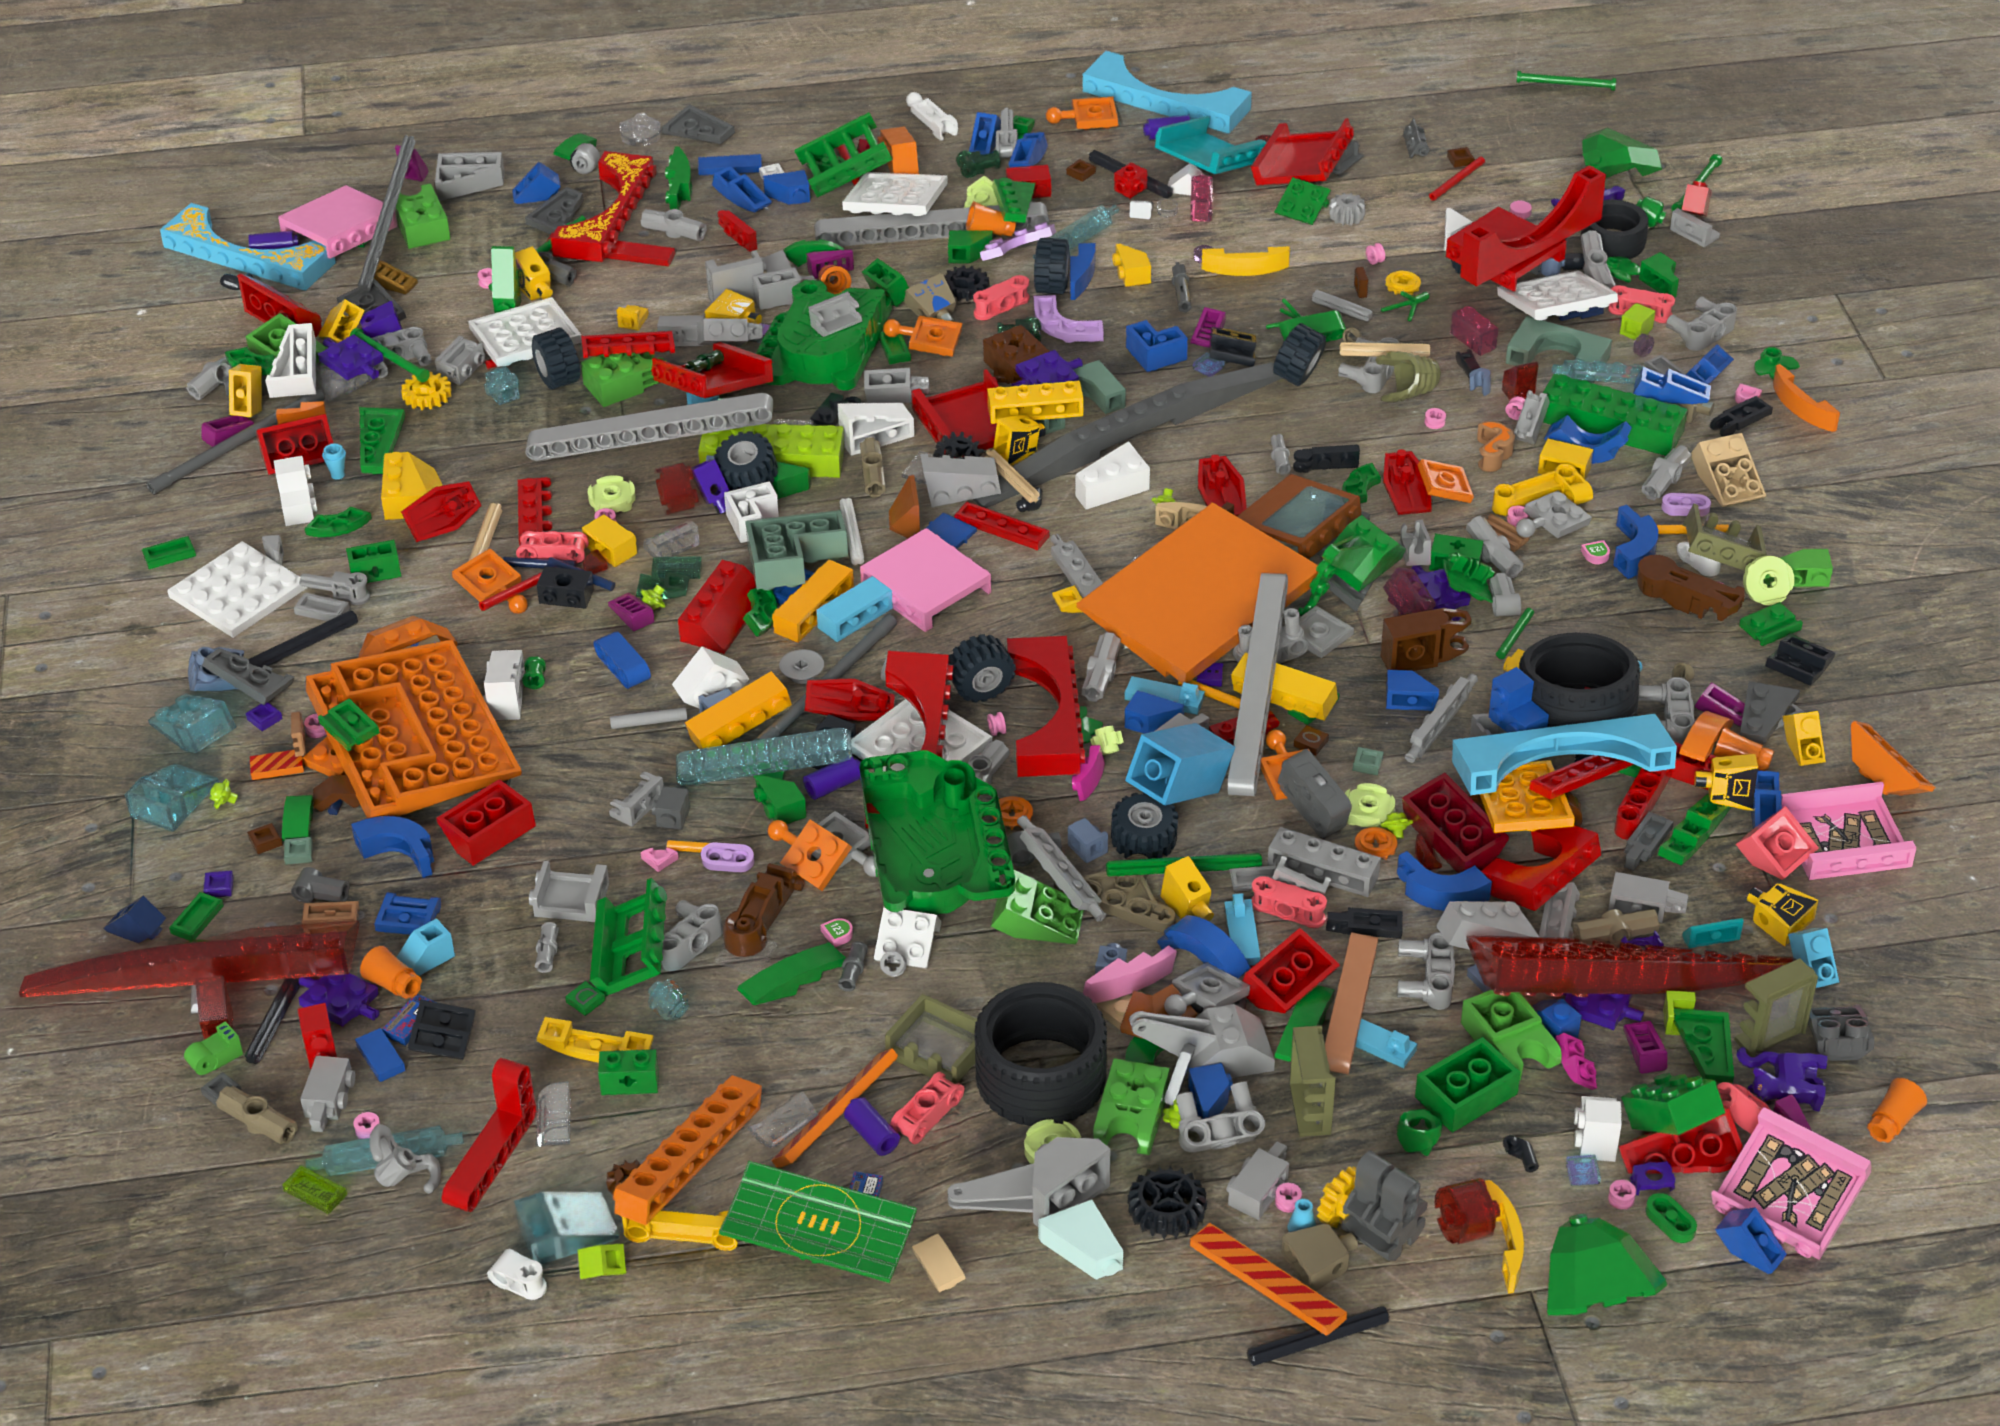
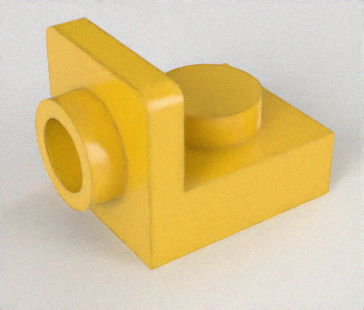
M627 305L626 308L618 307L616 310L618 327L639 331L649 316L648 308L636 305Z

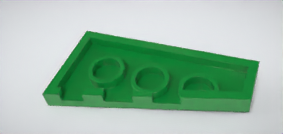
M1009 178L994 179L992 187L1003 220L1025 223L1035 183L1012 181Z
M359 407L361 472L383 474L384 453L393 452L406 417L404 409Z

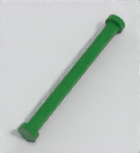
M1517 71L1516 83L1524 81L1611 88L1613 91H1615L1616 78L1606 80L1529 74Z
M1713 154L1709 159V163L1695 181L1704 183L1713 170L1722 164V157L1719 154ZM1685 193L1678 202L1671 206L1672 212L1677 208L1682 210Z
M354 328L351 331L350 336L356 335L381 352L385 358L415 375L418 381L426 382L428 380L430 372L427 369L419 368L365 335L360 328Z

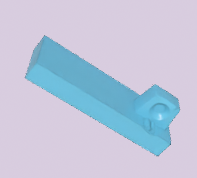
M1134 676L1131 677L1125 690V700L1130 701L1136 691L1139 690L1184 704V712L1198 715L1205 698V691L1199 690L1198 685L1183 682L1182 686Z
M1243 893L1233 894V901L1224 902L1228 934L1243 953L1249 966L1256 965L1261 961L1252 900H1244Z
M1361 1019L1355 1047L1404 1068L1417 1051V1043L1409 1040V1036L1396 1030L1391 1032Z

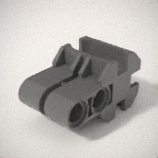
M1373 1151L1366 1152L1356 1168L1354 1190L1351 1191L1343 1206V1213L1350 1215L1342 1221L1341 1229L1347 1233H1353L1357 1240L1388 1261H1395L1401 1256L1402 1245L1407 1241V1244L1411 1246L1425 1227L1426 1219L1420 1216L1427 1210L1428 1203L1419 1197L1420 1183L1400 1169L1394 1168V1165Z

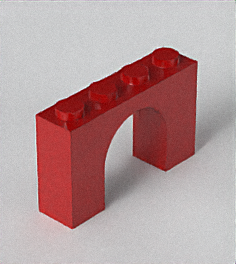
M1575 825L1574 827L1531 831L1534 852L1554 858V860L1544 865L1529 867L1496 858L1481 870L1492 881L1490 895L1507 902H1515L1519 906L1536 911L1601 856L1598 833Z

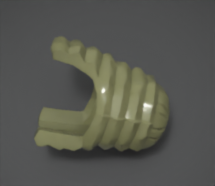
M1392 351L1386 355L1378 356L1375 360L1379 365L1394 366L1397 392L1381 396V401L1393 403L1399 400L1404 401L1405 399L1432 391L1439 383L1441 369L1438 362L1433 358L1415 356L1407 352Z

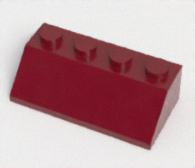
M1445 772L1402 797L1403 813H1405L1407 819L1413 820L1411 826L1457 873H1461L1473 866H1476L1480 871L1497 858L1509 840V836L1505 832L1494 833L1488 815Z

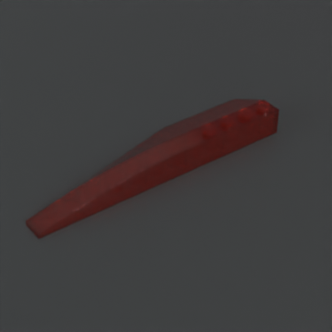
M359 920L248 928L192 941L96 957L24 976L19 996L33 997L349 974L360 924Z
M1467 935L1466 938L1484 984L1492 989L1494 994L1500 996H1509L1511 992H1520L1524 996H1536L1537 993H1545L1549 996L1561 997L1563 993H1571L1577 997H1588V994L1666 993L1667 991L1688 992L1746 984L1753 979L1797 960L1793 957L1758 955L1757 960H1755L1754 956L1733 952L1732 957H1729L1714 950H1705L1704 955L1692 953L1691 948L1645 945V950H1642V947L1639 945L1620 942L1619 948L1601 940H1592V945L1579 943L1580 940L1578 938Z

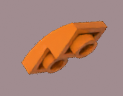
M324 401L301 402L300 408L277 409L276 418L278 425L326 414Z

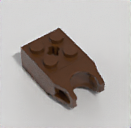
M1022 325L983 339L984 362L993 371L994 367H996L998 374L1005 376L1007 384L1022 380L1015 372L1016 364L1050 352Z
M1448 608L1384 618L1380 656L1387 670L1417 671L1438 667V663L1449 661L1464 654L1469 649L1465 637L1455 634L1466 629L1472 623V619L1468 611ZM1454 617H1462L1465 619V621L1463 622L1451 620ZM1453 642H1457L1462 644L1463 646L1460 648H1454L1450 646V644Z

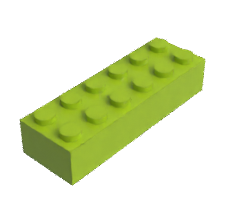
M761 424L705 433L701 436L698 450L699 464L706 461L707 455L714 456L717 454V447L721 446L723 440H728L729 436H736L739 432L747 434L750 431L754 435L756 433L762 434V437H766L769 440L777 462L809 468L810 477L840 478L845 450L844 427Z

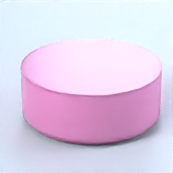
M1515 201L1511 203V213L1523 219L1531 216L1532 206L1528 202Z

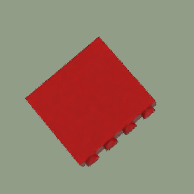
M1345 118L1338 131L1290 134L1287 123H1279L1251 166L1256 185L1290 183L1292 177L1306 182L1326 181L1354 137V129L1350 126L1349 119Z
M1498 206L1447 238L1446 257L1461 265L1463 233L1479 223L1494 231L1499 240L1519 237L1537 225ZM1564 239L1490 280L1515 292L1517 279L1550 257L1557 262L1564 260L1567 240Z
M723 342L713 343V351L720 350L724 355V361L713 366L709 371L697 373L686 369L685 364L678 366L658 358H652L653 366L651 371L655 381L704 399L773 382L772 359Z
M987 369L983 370L984 381L927 398L920 388L911 391L912 410L936 443L938 441L941 442L944 435L949 438L951 432H954L956 437H959L960 433L964 432V438L972 435L971 441L973 443L976 441L980 442L977 449L987 450L994 448L997 424H991L987 389L1000 386L997 379L992 377Z

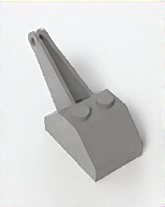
M1235 1004L1206 1008L1196 1018L1154 1014L1144 1011L1135 1012L1129 1018L1135 1035L1178 1057L1185 1044L1189 1043L1196 1046L1189 1068L1222 1063L1225 1073H1230L1231 1078L1274 1071L1275 1058L1261 1019Z
M1056 1137L1048 1144H1043L1035 1152L1033 1164L951 1185L947 1191L948 1204L954 1209L1032 1212L1033 1223L1038 1227V1219L1092 1200L1110 1187V1148L1099 1139Z

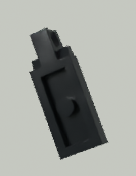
M1348 907V911H1342L1341 913L1327 912L1326 931L1351 935L1352 932L1374 937L1402 939L1403 911Z

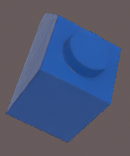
M977 112L969 149L970 154L990 157L996 146V131L1001 130V119L997 115Z
M538 162L512 190L514 202L522 204L547 201L560 189L559 174Z
M805 170L763 176L764 194L767 197L789 205L810 202L809 183Z
M1387 670L1386 709L1434 711L1439 698V689L1414 671Z
M1137 690L1125 708V728L1143 734L1154 732L1177 714L1181 713L1184 715V704Z
M1542 1000L1532 1006L1541 1017L1542 1025L1555 1040V1036L1562 1033L1578 1039L1582 1016L1565 1000Z
M1222 1063L1189 1068L1188 1088L1193 1094L1197 1115L1201 1119L1219 1115L1228 1104L1230 1086L1233 1085L1230 1073H1225Z
M1756 1207L1729 1211L1715 1228V1231L1731 1254L1767 1274L1773 1273L1787 1255Z

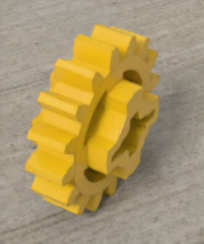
M430 372L426 382H420L416 379L415 375H412V380L406 379L405 384L401 385L402 399L406 405H411L412 409L420 407V410H424L425 407H428L432 410L435 406L441 407V402L447 403L448 397L452 396L451 383L446 376L441 377V373L433 375Z
M1349 1166L1346 1171L1342 1170L1323 1189L1324 1195L1320 1199L1321 1205L1317 1208V1211H1319L1317 1218L1322 1223L1330 1225L1331 1228H1337L1339 1223L1342 1224V1221L1350 1215L1343 1213V1206L1351 1191L1354 1190L1356 1167L1353 1166L1351 1168Z

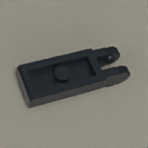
M1754 396L1723 411L1722 414L1713 418L1709 427L1715 431L1720 429L1722 437L1733 435L1736 430L1738 431L1771 415L1773 407L1759 397Z
M1359 445L1323 446L1297 450L1294 452V460L1296 461L1293 463V469L1298 473H1308L1311 470L1358 468L1360 457Z

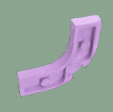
M1047 222L1035 225V229L1027 231L1026 228L1014 232L1015 236L1004 240L1002 238L991 240L989 244L985 245V249L980 252L982 261L1002 256L1012 248L1039 240V238L1052 236L1056 233L1054 224L1047 225Z
M1056 295L1034 296L1035 321L1048 335L1061 339L1066 343L1103 341L1102 320H1069L1058 313Z

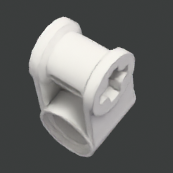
M1683 541L1677 545V553L1680 559L1695 568L1700 574L1708 577L1719 574L1720 562L1688 552L1690 548L1689 541Z
M506 1249L487 1272L489 1279L501 1289H507L529 1300L541 1298L547 1291V1283L542 1278L543 1269L541 1264L511 1249Z

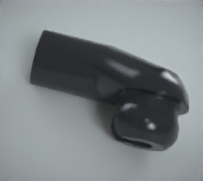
M224 274L220 278V284L223 287L234 291L240 290L238 276ZM246 274V276L253 278L252 274Z
M1035 487L1040 494L1036 503H1029L1022 497L1016 503L1017 509L1020 512L1039 509L1043 495L1041 488Z
M1514 1135L1506 1136L1503 1140L1505 1151L1509 1155L1521 1159L1526 1172L1531 1173L1538 1170L1539 1164L1532 1145L1528 1141L1517 1138Z

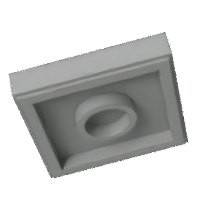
M1318 606L1313 607L1299 618L1300 626L1304 630V637L1309 643L1307 650L1321 659L1354 634L1352 626Z

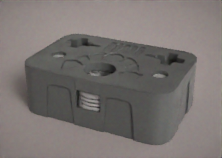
M1304 749L1284 760L1278 777L1280 789L1320 838L1323 837L1325 839L1343 829L1347 824L1352 809L1351 802L1308 749Z

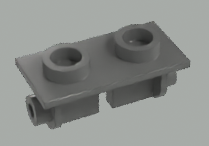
M1413 118L1403 132L1406 148L1411 159L1414 154L1426 156L1429 153V146L1425 142L1424 129L1417 126Z
M1350 141L1332 173L1340 175L1364 157L1363 154L1358 153V141Z

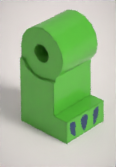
M226 1021L216 1027L217 1033L202 1042L191 1044L186 1049L184 1059L197 1074H208L243 1055L239 1036Z

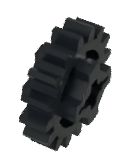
M962 265L960 268L954 267V271L947 270V275H944L957 301L965 299L966 302H969L970 299H973V295L976 292L989 288V277H987V272H982L981 268L975 270L974 266L966 268L965 265Z
M951 432L949 438L944 435L941 442L938 441L935 446L937 450L934 451L933 456L935 458H942L944 450H946L945 454L950 455V458L964 459L965 456L970 455L980 457L984 450L977 449L980 442L976 441L973 443L971 441L972 435L964 438V432H961L959 437H956V434Z

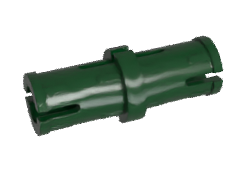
M714 350L708 354L703 353L697 356L696 359L688 361L685 364V368L697 373L709 371L713 366L724 361V355L720 350Z

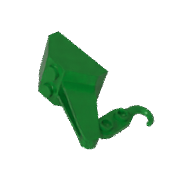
M1360 515L1348 524L1335 542L1324 551L1322 555L1323 560L1316 568L1318 574L1309 585L1311 596L1305 607L1298 609L1299 616H1303L1318 604L1320 597L1330 588L1328 582L1334 574L1360 592L1364 587L1400 561L1406 548L1370 520Z

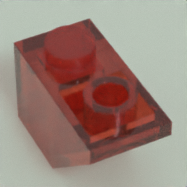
M1537 361L1514 366L1504 371L1502 390L1509 400L1513 397H1522L1526 400L1528 390L1535 394L1539 365Z
M224 975L196 978L199 1023L204 1040L217 1033L216 1027L225 1021L233 1029V1009Z

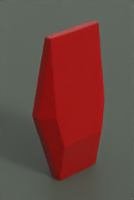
M1403 449L1394 453H1385L1383 483L1398 515L1432 512L1431 495H1428L1419 471V460L1412 451H1405Z
M1214 454L1211 458L1199 459L1198 490L1206 506L1213 502L1222 507L1225 503L1229 502L1235 507V516L1246 510L1244 478L1228 458Z
M470 481L436 486L403 509L401 513L417 543L457 530L482 505Z
M857 679L807 680L804 711L825 716L832 715L848 721H876L894 708L895 695Z

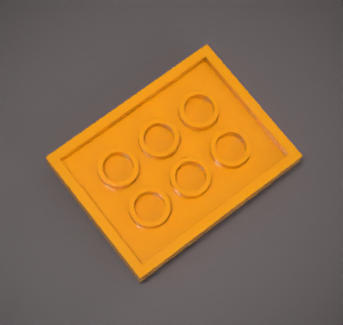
M1551 760L1526 763L1506 775L1500 782L1496 792L1480 794L1494 833L1574 827L1575 817L1565 794L1550 800L1529 789L1531 780L1555 771Z

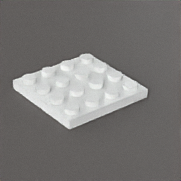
M868 172L861 177L842 202L843 210H850L851 213L871 211L872 214L891 212L893 215L912 213L914 216H923L927 214L948 184V178L945 175Z
M1579 270L1518 282L1515 292L1503 286L1497 287L1498 296L1524 311L1535 320H1545L1548 316L1552 315L1565 316L1571 311L1584 312L1588 311L1590 307L1595 306L1608 307L1610 303L1618 302V293Z
M552 297L468 321L470 330L477 340L482 342L483 348L497 367L509 366L513 362L532 359V337L552 329L563 328L570 336L574 346L581 343V333Z
M241 541L168 589L169 598L234 638L308 587L300 585V576Z
M905 699L848 741L847 750L862 760L869 757L921 751L926 735L925 727L916 709ZM950 710L948 712V720H943L942 725H946L945 740H940V745L944 746L943 759L946 761L960 760L968 763L971 757L980 754L989 742H992L991 735ZM898 763L891 766V769L895 771L905 768L903 764Z

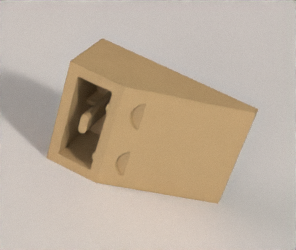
M1742 433L1699 442L1691 452V458L1698 476L1722 507L1766 497Z

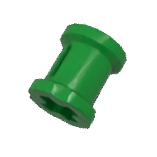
M538 656L527 658L524 661V670L526 672L523 674L522 683L529 689H539L545 682L543 673L546 670V662Z

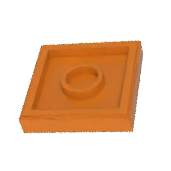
M1426 459L1419 461L1418 468L1428 495L1466 503L1472 502L1474 495L1463 467Z

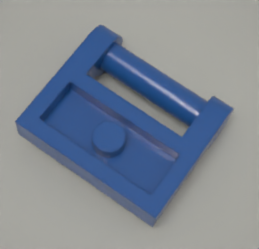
M387 892L374 923L375 930L377 932L411 935L414 930L435 919L441 909V898L397 896L396 893Z

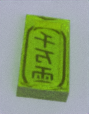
M302 1165L282 1184L284 1192L327 1214H330L348 1195L345 1187Z

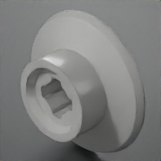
M807 649L791 651L785 654L779 662L781 672L798 684H806L807 680H813L824 667L822 656L815 651Z

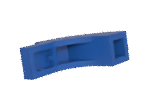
M1567 415L1550 426L1544 439L1546 441L1547 439L1591 448L1593 449L1592 463H1602L1615 458L1619 448L1628 441V435L1632 427L1625 421L1606 433L1592 434L1578 427Z
M1626 504L1618 509L1616 526L1631 541L1616 547L1613 565L1629 579L1637 576L1638 564L1641 559L1656 554L1658 528L1650 515L1641 518Z
M379 816L351 824L355 844L364 859L383 852H400L413 860L422 878L432 875L431 863L434 862L430 835L416 822L396 816Z
M1408 851L1400 854L1398 857L1397 874L1403 882H1406L1405 894L1413 901L1425 907L1445 911L1449 902H1485L1490 900L1492 881L1476 866L1458 874L1440 875L1426 869Z
M1186 915L1178 923L1164 930L1165 934L1157 940L1161 950L1167 946L1173 949L1187 950L1197 956L1203 964L1208 962L1237 979L1250 969L1246 958L1234 941L1216 925L1197 916Z

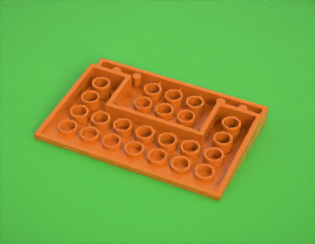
M1212 502L1077 602L1076 607L1107 632L1114 633L1118 638H1121V643L1164 677L1171 674L1182 684L1183 682L1189 683L1239 644V627L1243 625L1253 627L1261 573L1287 574L1286 608L1310 589V583L1318 574L1316 571L1318 565Z
M453 640L331 663V671L306 676V692L318 716H325L328 714V710L350 698L378 725L379 734L360 745H353L350 751H347L324 728L343 770L356 792V797L367 819L379 816L399 817L485 788L498 779L506 781L522 775V770Z

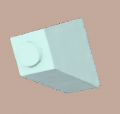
M1093 1200L1038 1219V1238L1041 1243L1094 1279L1111 1276L1123 1270V1250Z

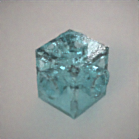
M506 366L485 373V391L488 396L493 397L498 405L520 398L518 378Z

